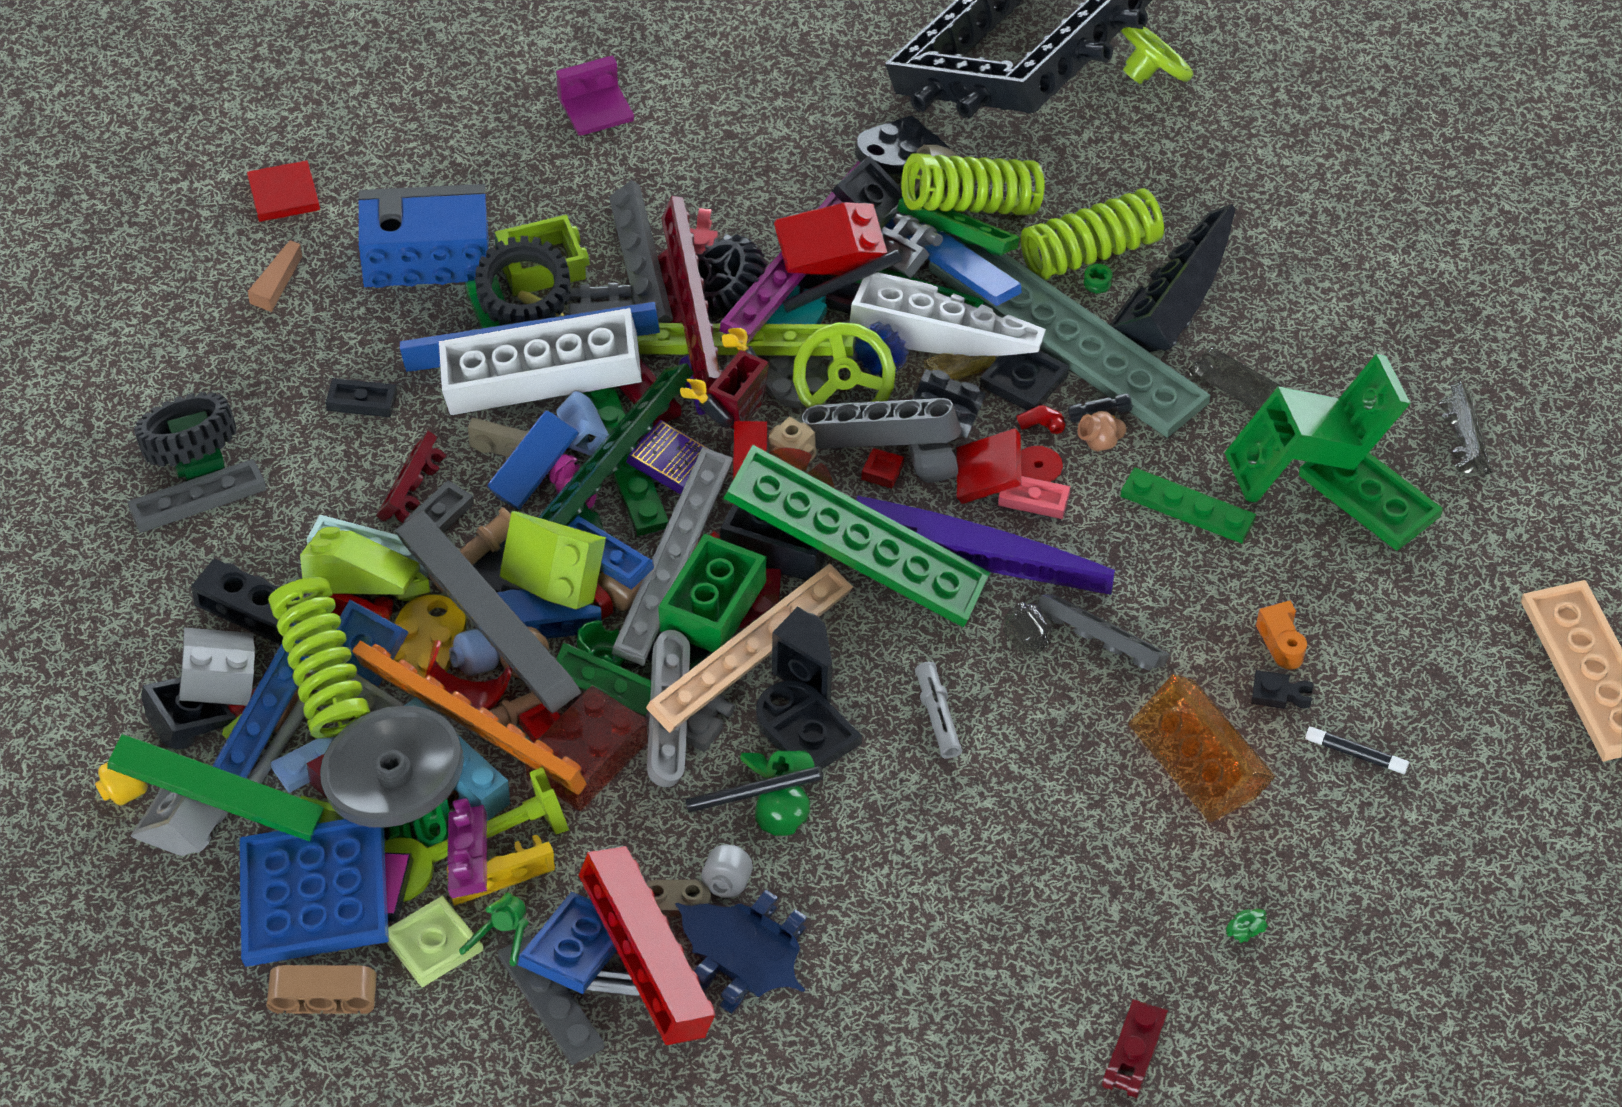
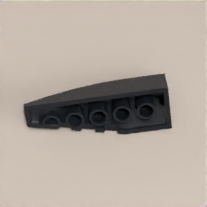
M1233 204L1209 211L1186 236L1188 241L1174 248L1168 255L1171 261L1162 268L1156 267L1149 275L1152 281L1145 289L1143 286H1139L1131 294L1109 325L1149 353L1160 349L1166 351L1176 345L1178 342L1177 337L1182 330L1191 324V318L1201 305L1220 266L1236 209Z

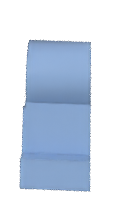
M574 391L558 407L556 411L557 416L579 432L568 448L592 455L609 435L593 402L583 393ZM588 434L596 436L592 442H589Z

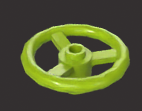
M1126 27L1121 30L1122 34L1136 47L1125 61L1127 65L1123 68L1124 72L1134 81L1142 84L1144 80H1149L1158 68L1163 69L1183 82H1188L1192 79L1193 71L1190 66L1168 44L1148 28L1136 29Z
M837 322L819 328L803 341L794 359L793 383L799 400L807 409L814 405L823 404L837 389L848 390L856 384L878 390L875 398L870 402L888 401L894 389L896 367L890 348L876 332L860 324ZM842 335L856 336L870 344L879 355L883 368L882 378L861 372L858 364L852 358L846 356ZM829 339L834 359L827 368L828 380L812 395L805 378L807 361L813 350L824 340ZM841 368H848L850 377L842 380L838 376V371Z

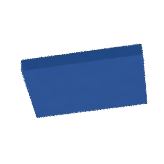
M571 891L519 955L518 965L583 994L617 950L592 901Z

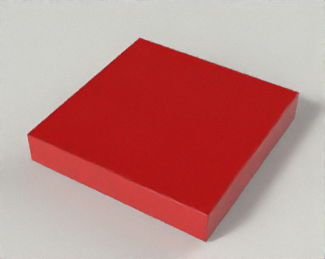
M308 160L247 172L259 222L320 210Z
M1016 428L957 447V499L961 504L1022 485L1021 435Z

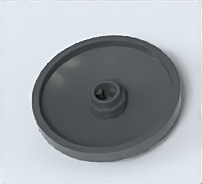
M394 706L379 709L353 721L331 742L321 764L320 778L322 788L332 808L350 822L367 827L402 825L428 814L451 794L462 773L463 750L455 729L444 717L436 712L416 706Z

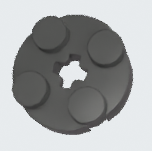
M773 356L771 364L768 366L766 392L771 398L773 396L779 400L781 405L790 408H805L799 400L793 380H791L793 378L794 359L796 356ZM810 356L807 361L805 378L812 395L828 380L827 367L822 363L820 356Z

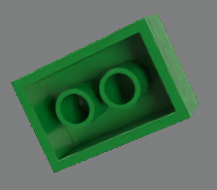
M704 534L658 606L659 632L676 630L686 636L690 644L715 652L733 637L766 583V556Z

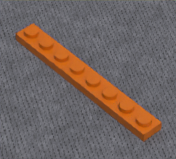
M360 640L352 650L360 664L366 669L413 697H417L423 703L532 768L538 769L543 767L547 777L577 795L587 785L580 773L582 768L575 761L566 756L562 760L553 755V750L540 740L532 743L525 738V733L513 724L509 723L507 727L497 722L499 720L497 716L484 707H481L480 710L470 706L471 702L457 691H454L453 694L443 690L444 686L430 675H427L426 678L421 677L417 674L418 671L405 660L394 661L390 658V653L378 644H374L371 647Z

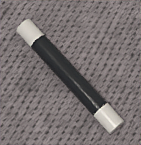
M1310 726L1306 733L1305 739L1384 768L1404 775L1408 769L1409 761Z

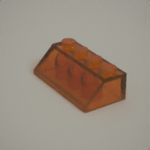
M1172 674L1128 723L1209 822H1213L1255 800L1276 777L1194 679Z

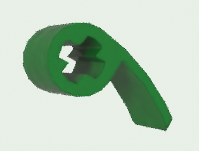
M777 751L772 754L769 760L762 753H741L740 759L749 768L767 779L814 767L812 757L805 751Z

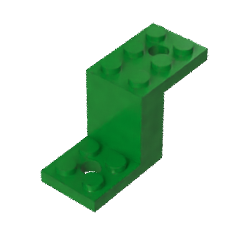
M1376 353L1339 398L1278 386L1224 454L1246 501L1258 502L1293 459L1354 470L1411 403L1387 356Z

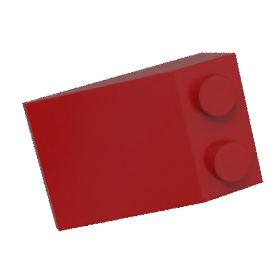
M844 202L776 219L774 222L787 273L842 275L887 254L873 204Z

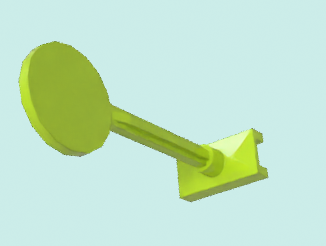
M543 767L529 772L536 796L522 802L523 805L488 820L487 838L529 819L533 821L542 816L545 817L555 834L569 830L556 794L551 789ZM398 837L384 841L385 852L410 853L414 860L403 902L412 900L422 893L431 882L434 863L448 857V839L428 848L412 838Z

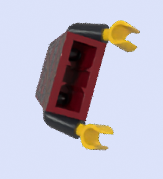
M742 328L728 329L730 334L722 335L723 345L726 348L737 347L739 352L711 385L709 394L706 395L707 388L705 382L697 379H687L691 384V389H680L682 397L698 399L701 409L713 421L724 428L730 427L734 429V421H749L764 401L769 362L758 358L751 346L747 347V332Z

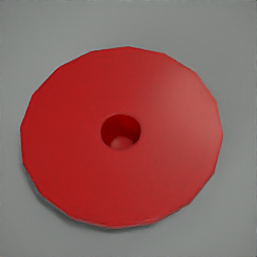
M1030 446L1021 450V476L1051 482L1061 474L1063 469L1062 459L1054 450L1044 446Z

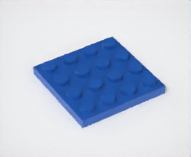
M341 819L319 823L310 842L281 831L239 837L241 960L245 967L389 942L384 827H367Z

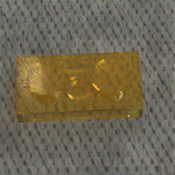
M942 353L924 360V368L930 371L939 370L945 372L950 376V379L958 380L990 367L996 360V356H966L964 354Z

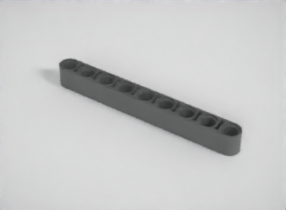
M423 510L395 529L397 536L409 552L471 623L483 634L492 647L551 714H554L581 693L567 671Z

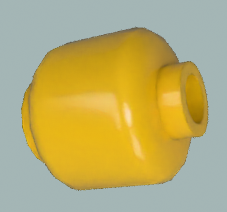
M107 762L98 769L100 780L95 785L104 801L112 799L115 804L121 806L145 794L148 790V783L107 769Z

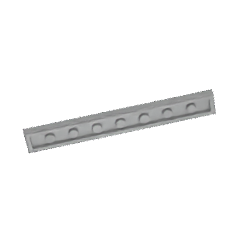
M702 447L653 556L654 569L644 577L613 646L612 655L644 666L659 632L658 606L696 548L731 468L732 457Z

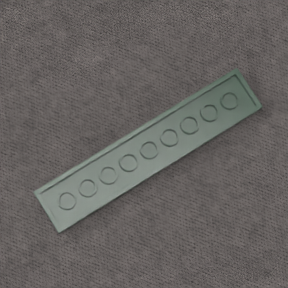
M958 240V242L1021 283L1022 293L998 306L982 297L933 262H929V271L958 292L984 300V305L992 308L996 316L1003 318L1011 315L1046 329L1040 346L1042 351L1068 365L1069 370L1112 399H1115L1116 395L1129 394L1132 400V410L1129 412L1166 438L1209 404L1210 394L1006 253L1002 256L988 253L985 247L978 244H966Z

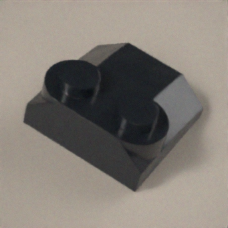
M181 677L143 685L141 692L145 716L161 741L173 749L187 748L194 743L195 736L227 726L236 719L235 714H232L226 704L179 700Z

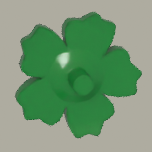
M1260 908L1252 911L1246 909L1234 915L1235 919H1232L1225 929L1228 937L1234 936L1236 940L1242 943L1248 942L1250 937H1254L1260 932H1266L1268 927L1265 921L1266 911Z

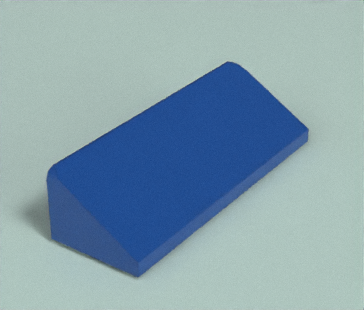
M547 410L544 411L488 483V488L498 499L520 510L579 432Z

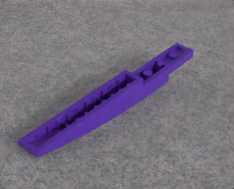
M857 496L856 501L988 572L1112 594L1115 570L1099 563L978 523L915 507Z

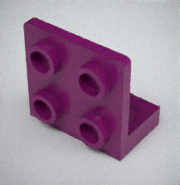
M613 55L556 71L558 99L578 136L634 121V113L618 86L617 62Z

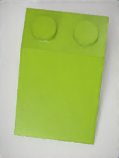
M512 511L499 577L544 600L579 609L594 602L606 537Z
M325 527L318 530L300 554L302 579L309 577L325 578L328 580L331 592L334 594L404 595L420 570L419 562L353 531L340 530L338 527Z

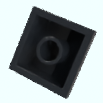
M797 606L772 632V674L784 681L806 683L815 688L831 703L832 659L826 625L817 615L808 613Z

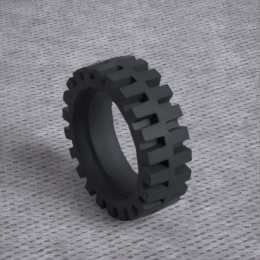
M521 236V241L516 243L515 237L508 238V245H505L501 240L496 243V250L490 247L486 251V257L482 256L479 260V266H477L475 272L478 301L485 314L488 313L489 319L493 322L498 319L500 326L508 325V323L515 324L556 317V313L560 315L564 311V305L568 304L571 281L565 257H562L561 252L557 248L553 250L552 244L547 241L542 245L541 239L534 237L531 243L528 240V236ZM527 261L538 263L550 270L554 277L553 289L546 297L536 303L526 305L509 304L499 299L493 292V278L499 270L509 264Z
M200 392L197 396L194 393L187 394L186 398L182 399L179 396L174 398V402L166 401L161 403L162 407L156 406L152 408L151 413H145L142 419L137 421V426L134 427V433L145 461L150 462L151 465L159 464V466L163 467L168 463L170 466H177L181 461L183 464H187L193 458H196V460L204 458L203 454L211 455L215 453V448L221 449L226 445L225 442L232 440V435H235L237 429L227 399L223 395H217L213 392L208 395L206 392ZM206 411L208 418L202 423L187 430L169 434L167 421Z

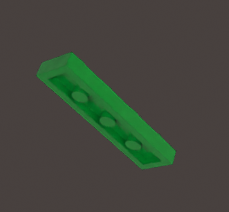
M903 198L899 199L898 212L915 217L919 223L925 222L934 226L937 232L956 235L960 237L959 240L963 243L978 244L985 247L988 253L1002 256L1018 248L1020 237L963 213L956 212L953 209L946 212L941 211L939 208L934 211H928L924 207L921 210H911L906 206Z
M1135 467L1122 487L1120 494L1122 498L1243 544L1256 518V514Z

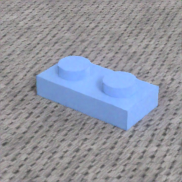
M335 737L317 738L271 762L272 770L288 793L310 783L306 763L324 754Z

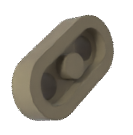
M651 880L646 882L653 893L662 894L659 897H655V901L662 914L666 917H682L675 903L688 906L711 904L710 889L702 881ZM689 893L698 894L695 897L688 896Z

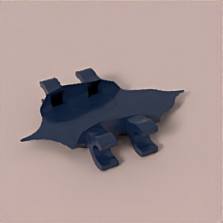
M765 890L752 907L743 904H737L732 907H720L711 904L688 906L675 903L682 915L683 930L692 943V953L704 960L694 970L703 992L709 988L719 971L733 980L722 992L721 997L724 1000L720 1003V1007L730 1014L741 1004L748 991L757 997L778 987H791L801 992L805 991L804 987L798 983L795 977L794 962L800 950L796 939L806 929L803 923L807 920V917L795 909L782 926L769 919L777 909L773 904L778 900V897L768 890Z

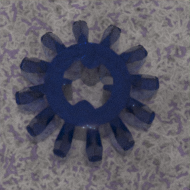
M879 321L866 327L876 332L890 348L896 372H898L907 362L906 356L909 354L908 350L904 347L906 341L898 336L899 331L894 332L889 323L883 325ZM856 337L854 350L859 353L856 358L863 362V368L870 369L872 375L878 374L882 377L883 368L879 355L869 343Z

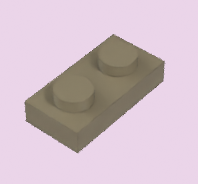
M473 417L468 425L470 447L482 453L491 452L506 456L507 458H509L528 433V431Z

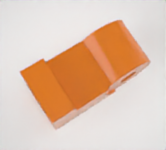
M1291 600L1259 609L1256 627L1278 666L1288 670L1296 669L1302 665L1307 647L1306 638L1296 631L1293 624L1296 610Z

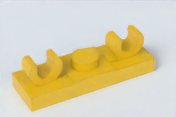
M534 835L532 836L534 847L525 850L519 841L515 842V852L505 856L493 857L487 862V891L457 898H451L449 894L453 905H459L554 871V851L550 843L542 844L540 837Z

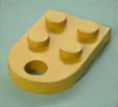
M424 595L408 602L401 609L394 623L409 631L394 661L405 660L418 671V675L425 678L432 646L436 640H440L441 644L436 661L447 672L451 665L449 649L453 647L454 638L460 632L466 631L464 613L449 597L442 595ZM434 608H444L447 610L444 615L438 617L429 614Z

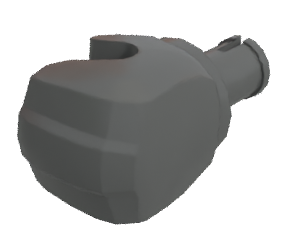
M948 442L909 444L915 473L922 481L934 483L958 475L957 460Z

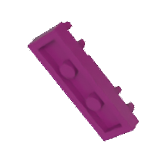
M467 798L453 801L456 811L449 812L448 891L451 898L487 891V812L483 805L471 807Z

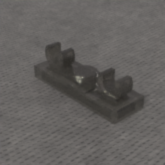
M1460 381L1450 385L1453 398L1446 397L1439 401L1443 411L1451 409V411L1444 413L1442 417L1447 424L1459 423L1455 425V431L1461 443L1466 442L1467 447L1459 446L1452 451L1456 460L1464 459L1462 462L1455 464L1458 471L1466 474L1476 467L1479 473L1485 476L1492 473L1493 470L1473 398Z

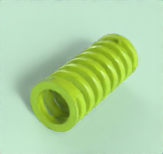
M915 153L909 156L905 162L901 178L903 200L911 210H921L924 207L928 211H934L939 208L941 211L946 212L953 208L956 212H964L968 209L971 213H979L983 210L986 214H992L996 211L1000 214H1009L1012 211L1015 215L1031 216L1041 206L1045 187L1044 174L1038 162L1034 160L1020 161L1018 159L1005 160L1003 158L992 160L988 157L979 159L971 156L962 158L960 156L947 157L945 155H935L933 157L929 154ZM920 168L922 169L921 176L918 174ZM1028 170L1032 172L1035 178V191H1032V181ZM976 178H977L978 190H977V197H976V200H975V197H974V186H975V181H976ZM916 179H920V196L918 199L915 197ZM946 179H948L947 197H945ZM962 179L963 192L962 197L960 199L959 188ZM992 180L991 200H989V184ZM1006 182V183H1007V195H1006V200H1005V202H1004V198H1003V188H1004V183Z
M1140 188L1133 194L1126 193L1121 195L1119 199L1111 198L1104 204L1096 203L1089 209H1079L1075 214L1067 213L1060 219L1053 218L1049 219L1045 224L1038 223L1024 228L1020 236L1021 250L1029 270L1046 281L1054 274H1065L1067 267L1071 270H1078L1082 262L1086 265H1092L1097 260V257L1101 260H1107L1112 252L1115 255L1123 254L1126 247L1130 250L1138 249L1141 242L1146 245L1159 242L1164 235V221L1161 209L1153 194L1145 188ZM1148 206H1150L1154 220L1152 219L1151 214L1147 208ZM1038 247L1040 249L1043 261L1040 260Z
M321 577L303 578L287 583L271 593L268 600L273 616L278 620L277 629L279 634L283 636V648L289 653L287 660L289 667L294 670L292 675L294 683L299 686V699L305 704L303 711L305 717L309 719L307 724L310 734L314 738L336 737L345 727L352 723L342 725L341 721L356 717L355 720L371 712L367 700L355 698L362 692V684L359 681L352 680L357 675V669L355 665L347 663L352 657L351 650L347 647H340L346 642V635L343 631L336 630L341 624V619L337 614L331 613L336 607L335 600L329 597L332 596L328 580ZM315 592L310 596L303 598V594ZM291 623H298L293 627L289 626ZM296 640H303L298 644L294 643ZM302 656H303V657L309 656V657L306 658L305 660H300V658H301ZM307 673H314L310 677L305 676ZM312 690H320L315 694L311 693ZM328 706L322 711L316 710L318 707ZM338 722L339 726L334 728H322V726L326 723Z

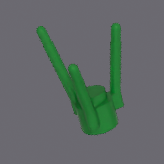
M506 892L501 899L486 907V912L491 913L490 919L459 949L460 954L464 955L493 927L500 931L516 929L509 964L510 966L517 964L523 933L529 922L524 918L526 906L523 901L516 896H512L510 892Z

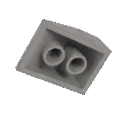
M184 627L179 700L247 706L251 699L254 675V633Z

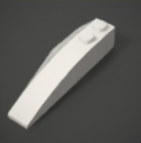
M879 272L863 278L851 306L850 323L860 324L876 332L885 344L894 348H905L937 354L999 356L1039 352L1046 331L1042 327L1011 315L1003 318L996 316L993 309L981 304L976 308L965 304V298L954 293L951 298L937 293L938 287L931 284Z

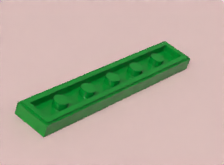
M121 734L107 762V769L309 842L324 811V806L125 734Z

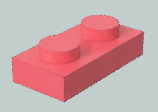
M1021 476V486L1002 491L999 494L998 506L1063 519L1071 486Z

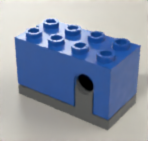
M485 184L359 190V252L364 287L382 288L398 285L415 286L417 284L445 285L475 280V272L477 266H479V260L482 256L486 257V251L489 249Z

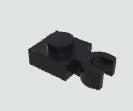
M1256 670L1251 704L1286 709L1287 701L1299 708H1310L1312 697H1305L1300 693L1312 694L1314 683L1305 680L1298 681L1295 684L1289 683L1290 675Z

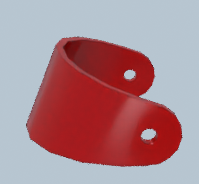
M436 640L432 646L425 678L427 675L432 676L444 686L443 690L450 694H453L454 691L459 692L471 702L470 706L477 710H480L481 707L488 710L493 708L502 697L509 683L512 668L508 666L497 679L486 682L457 678L447 673L438 665L436 657L441 641Z

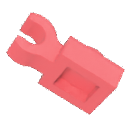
M699 208L696 229L690 228V232L694 234L693 246L695 255L702 254L705 251V245L712 246L714 239L718 238V231H711L712 220L710 218L712 209Z

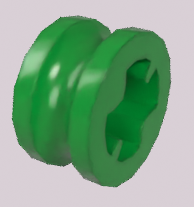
M1092 264L1086 268L1084 272V287L1089 292L1101 294L1110 289L1112 271L1109 267L1103 264Z

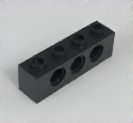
M214 558L191 585L195 606L277 644H282L283 636L279 634L277 629L278 620L273 616L268 600L270 594L279 587L270 584L261 576H253L240 570L232 563H224Z

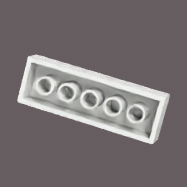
M630 308L439 341L442 392L450 415L570 395L574 391L582 393L642 382L637 332Z

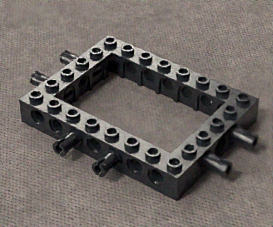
M955 0L885 63L895 94L910 96V103L918 112H924L934 101L942 100L957 103L956 110L965 119L967 117L970 119L981 107L1034 113L1052 95L1056 94L1070 78L1074 77L1087 62L1091 60L1104 63L1109 62L1108 60H1111L1113 56V47L1110 42L1122 29L1126 27L1143 29V27H1146L1148 14L1145 9L1153 0H1086L1084 3L1079 4V8L1067 19H1063L1061 25L1049 36L1046 35L1032 52H1028L1016 67L1013 66L1011 61L1003 60L999 62L985 60L983 57L976 59L962 56L972 47L976 46L988 32L995 29L996 25L1007 15L1011 14L1013 9L1023 0Z

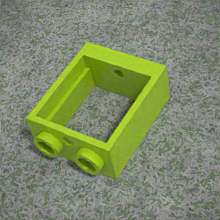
M567 215L494 232L495 247L496 243L501 240L505 245H508V238L515 237L516 243L520 242L521 236H528V240L531 243L534 237L540 238L542 245L546 241L552 245L563 243L569 257L566 258L569 268L570 281L575 282L586 279L585 266L590 265L589 256L585 247L580 248L577 226H571ZM520 262L503 268L513 296H517L522 290L534 292L553 287L554 285L553 274L542 265L522 269Z

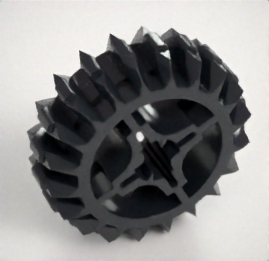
M726 234L722 240L715 238L712 246L705 245V251L702 254H697L699 258V275L703 278L704 299L708 301L707 313L717 318L719 316H726L753 283L759 281V276L765 273V268L768 265L764 259L765 255L752 240L738 234L734 236Z

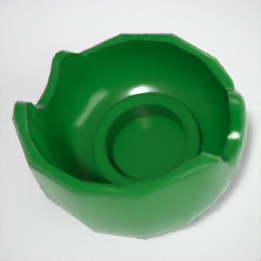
M596 620L584 623L578 630L576 648L619 667L626 661V659L612 655L613 646L620 633L618 628L608 631L603 627L602 621Z
M799 786L759 795L755 807V821L762 830L774 836L792 835L798 826L806 823L810 813V799Z

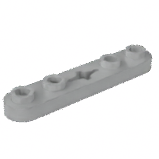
M676 630L663 631L654 643L650 701L689 672L690 644L686 636ZM650 713L647 773L651 781L656 785L671 787L680 780L685 770L687 720L669 733Z

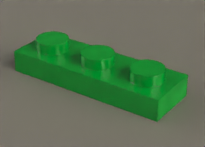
M563 643L556 660L571 676L579 689L638 715L646 716L648 711L646 707L650 702L651 680Z

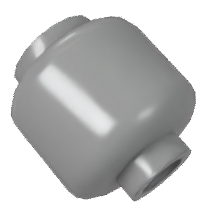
M717 846L709 853L701 873L702 882L716 896L722 898L739 896L745 890L753 870L752 860L739 846Z

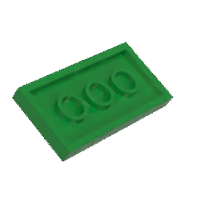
M1368 453L1354 470L1313 462H1306L1299 468L1298 476L1396 551L1419 535L1442 515L1443 508L1371 453Z

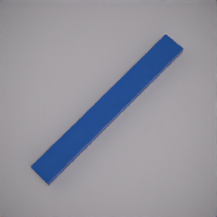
M655 302L400 341V351L406 372L440 367L439 341L627 308L631 310L637 336L660 333Z

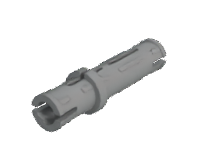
M933 662L921 663L915 668V673L922 690L920 699L922 704L927 707L941 757L946 759L959 756L962 753V746L959 743L946 701L948 699L947 690L941 685L936 664ZM931 688H932L933 691H934L935 698H936V701H937V702H935V700H934V697H933ZM940 718L943 720L946 732H944Z

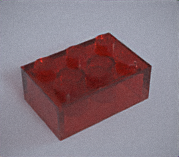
M592 685L537 739L553 750L554 756L561 760L566 756L582 768L580 773L587 785L579 795L547 777L551 789L554 790L556 796L582 811L647 744V720ZM525 763L526 776L531 779L529 772L536 769Z

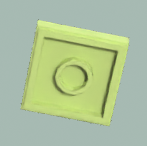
M443 895L388 927L389 942L386 943L421 987L426 986L483 951V944L478 941L464 955L459 953V949L474 933Z

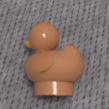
M1098 411L1092 415L1086 414L1078 424L1079 438L1085 440L1094 451L1114 448L1118 439L1124 437L1126 433L1125 423L1105 411Z

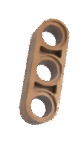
M359 965L277 966L270 971L266 1006L274 1013H284V1010H286V1014H320L321 1010H323V1014H358V1011H360V1014H367L374 1009L377 974L372 968Z

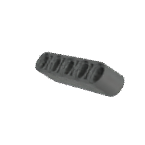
M946 398L821 404L808 408L802 414L803 423L809 425L815 432L816 448L820 449L945 443L956 439L961 433V425L951 400Z

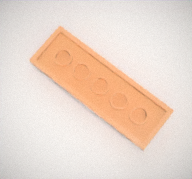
M1583 580L1524 593L1521 603L1602 761L1621 758L1622 647L1587 581Z

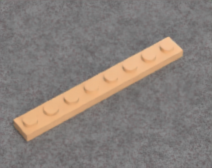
M829 563L652 699L646 709L671 733L772 654V632L797 606L819 617L848 595L853 586Z

